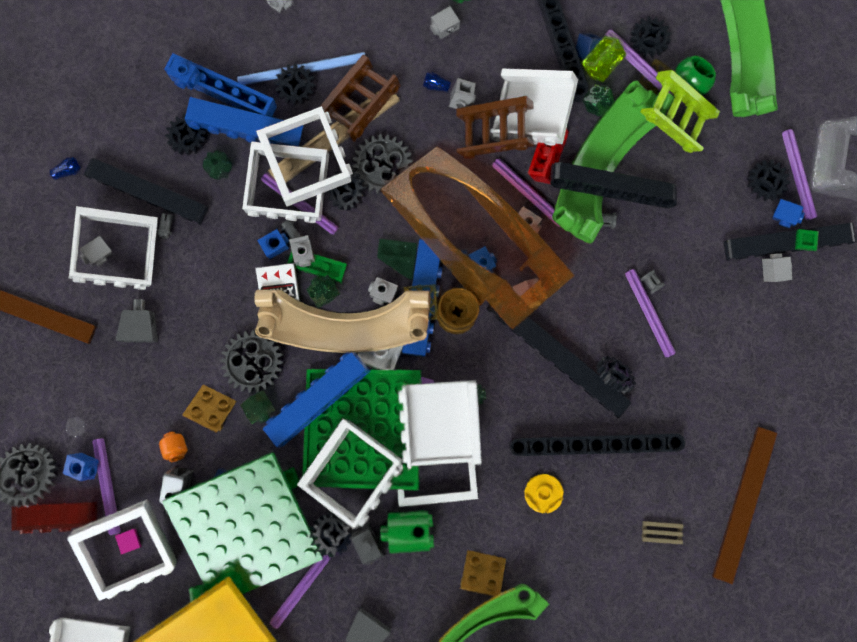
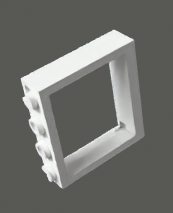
M322 106L256 131L286 206L351 182L350 175L353 172L349 163L345 164L343 160L346 155L342 146L338 147L336 141L339 138L335 129L331 130L329 123H332L328 112L324 113ZM320 119L342 173L289 193L268 138Z
M251 142L242 207L248 213V216L259 217V214L267 215L266 217L270 219H278L279 216L285 217L289 221H297V219H304L308 223L321 221L325 192L317 195L315 213L253 206L260 155H265L261 143ZM270 144L275 157L320 161L319 182L326 179L329 162L327 150Z
M77 206L69 279H73V282L85 283V280L94 281L93 284L95 285L114 283L115 287L125 288L126 285H133L134 289L146 290V287H150L152 282L158 217ZM81 219L148 227L144 280L76 272Z
M343 419L304 474L298 486L351 527L356 528L363 526L369 518L367 516L371 509L374 510L380 503L378 498L382 492L386 493L392 485L390 483L391 479L394 476L397 477L402 471L403 466L401 465L403 460L348 419ZM350 430L394 462L357 517L313 484Z
M468 462L471 491L405 497L404 490H398L399 507L478 499L475 465L472 462Z
M148 500L77 528L68 537L99 600L113 598L118 592L132 590L137 584L142 582L148 583L161 574L163 576L173 571L177 563L175 555ZM142 516L164 563L106 587L83 540Z

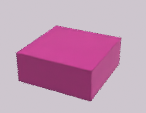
M136 528L115 536L121 554L142 547Z

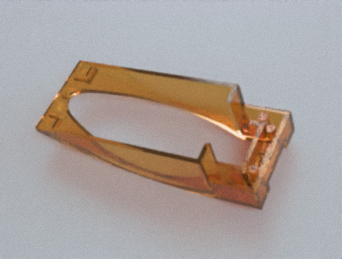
M435 147L380 190L465 289L476 296L479 305L481 306L485 301H488L511 329L515 328L575 276L536 231L502 197L472 171L439 147ZM428 172L461 182L528 257L527 261L520 267V271L529 266L540 280L519 296L506 280L491 273L464 255L446 238L429 217L413 189L412 178L417 173Z

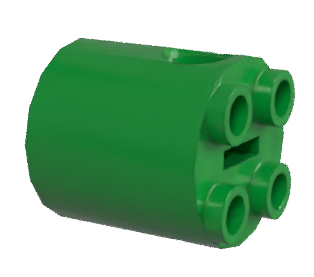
M428 511L388 513V525H381V542H389L390 554L430 551V548H434L433 534H429V527H433L432 514H428ZM421 526L424 529V535L416 536L414 528Z

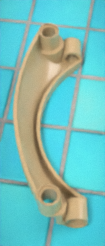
M256 290L255 305L260 308L257 314L259 320L255 333L261 338L286 345L325 352L357 353L395 348L426 338L429 323L430 291H405L390 304L368 312L335 313L306 305L282 290Z

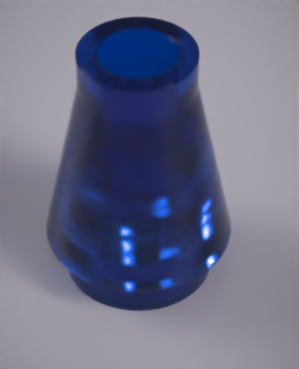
M427 72L423 87H426V90L448 93L451 82L434 72Z
M66 157L49 172L51 177L57 180L76 175L80 171V166L74 157Z

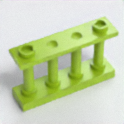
M673 70L658 72L656 80L661 83L662 89L653 108L641 109L640 113L646 117L647 121L654 123L680 144L684 151L689 153L703 151L704 148L696 140L705 120L717 118L720 111ZM671 91L675 98L665 116L660 110L668 92ZM682 101L686 104L687 108L679 126H677L672 121ZM694 111L698 114V120L689 136L684 131Z

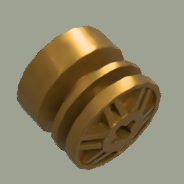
M453 288L447 291L441 297L437 309V320L440 327L451 334H462L469 331L479 313V303L476 296L463 288ZM454 310H457L460 313L459 317H457L456 314H453Z

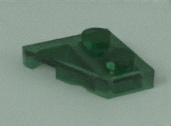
M379 239L377 259L407 279L413 280L417 243Z

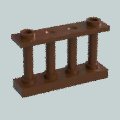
M365 55L359 58L320 105L324 113L328 112L330 119L333 118L348 128L346 132L353 142L363 134L364 129L392 95L398 92L401 86L396 75L393 74L387 80L374 72L369 58ZM368 76L383 86L377 95L360 84L365 77ZM357 90L372 100L365 109L348 98L353 91ZM343 104L360 114L354 123L337 113Z
M522 96L456 109V116L465 122V147L458 148L457 153L465 159H473L477 155L514 149L523 151L527 150L528 147H533L534 142L525 135V113L527 110L534 109V102L529 97ZM516 112L518 139L508 140L507 116L509 113ZM493 116H500V142L490 143V119ZM476 119H482L483 144L473 146V122Z

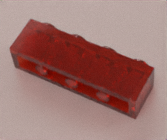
M97 502L29 505V507L22 505L21 508L17 506L12 507V531L19 530V534L32 533V530L38 529L39 533L52 532V529H59V532L71 531V528H80L97 521Z

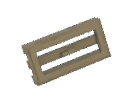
M642 521V541L683 544V524ZM647 526L678 528L677 532L648 530ZM646 534L677 536V539L646 537Z

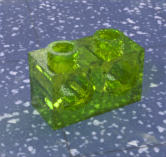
M605 35L584 59L582 64L590 78L604 82L623 60L626 53L619 39Z

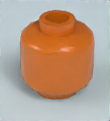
M175 432L164 434V438L159 442L162 457L165 460H169V462L182 460L188 451L183 435L175 434Z

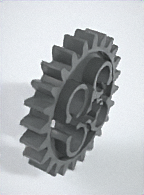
M379 134V138L376 140L372 136V142L365 139L366 145L360 144L359 148L361 151H355L357 157L352 160L356 164L352 165V168L357 170L355 173L360 174L359 179L365 180L362 186H369V193H372L375 189L377 195H379L380 191H383L386 196L387 190L394 194L395 187L400 191V184L407 185L405 178H411L407 172H413V168L410 167V165H413V160H410L412 155L411 153H406L408 151L407 146L402 148L403 141L396 143V137L390 140L387 134L386 138L382 139L381 134ZM376 150L383 151L382 155L373 157ZM366 151L370 154L371 158L375 159V161L372 160V166L375 167V170L371 173L365 171L370 166L368 160H364L367 155ZM394 157L399 158L400 161L396 166L397 170L402 169L399 172L400 179H398L395 172H392V178L384 180L382 177L385 174H391V169L394 168L390 160ZM383 162H386V166L383 165L381 168L379 163L383 164Z
M252 330L251 336H249L247 331H244V337L237 334L238 340L231 338L232 345H225L228 352H222L226 358L220 360L225 363L221 370H227L223 376L230 377L228 380L229 384L235 382V389L241 386L242 392H245L247 388L249 393H252L254 388L257 392H260L261 386L267 390V383L274 385L272 379H279L276 373L283 371L278 368L279 365L284 364V362L279 361L283 354L277 353L281 347H274L275 341L269 342V339L257 336L254 330ZM242 342L243 348L249 350L251 344L256 343V352L250 353L246 351L245 353L250 358L255 359L254 363L259 368H263L261 362L265 357L270 359V364L264 367L263 370L271 372V374L264 375L263 382H261L262 376L258 374L251 381L247 378L249 371L259 372V370L255 366L249 365L250 361L246 356H241V353L233 351L239 349ZM241 356L243 362L240 366H236L235 359Z
M29 443L27 448L21 444L19 450L12 447L13 453L10 454L6 451V458H0L2 462L0 464V501L12 507L14 504L18 508H21L22 504L29 507L30 501L37 504V498L44 499L43 493L51 492L48 487L55 486L52 479H56L58 476L53 472H56L58 468L53 465L57 461L53 459V455L44 447L41 449L37 444L34 447ZM23 454L28 456V459L35 465L39 463L38 467L34 469L33 466L28 464V461L25 459ZM15 482L22 487L21 489L25 492L26 497L21 495V491L14 486L10 488L11 484ZM33 482H35L34 486L31 487V488H29L30 485H31Z

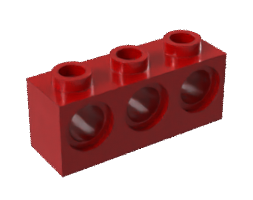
M567 129L563 144L551 146L538 142L528 174L534 181L550 184L551 165L560 160L569 133Z

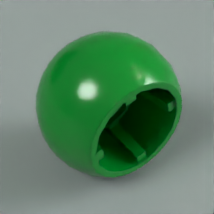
M700 56L685 58L675 69V73L702 96L708 93L714 86L716 72L713 66Z

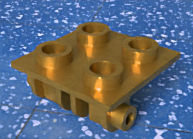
M202 385L182 416L216 433L218 431L221 432L224 427V421L237 401Z
M467 550L460 589L490 596L499 595L501 593L506 558Z

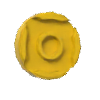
M538 474L532 477L526 484L524 491L525 500L534 511L551 513L562 503L563 487L555 477L548 474Z

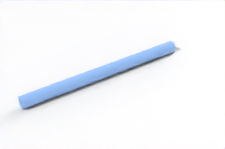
M364 52L297 66L300 68L304 65L305 71L309 69L310 72L351 65L355 64L364 55ZM280 69L239 76L237 80L242 85L278 79L276 74L281 75L282 72Z

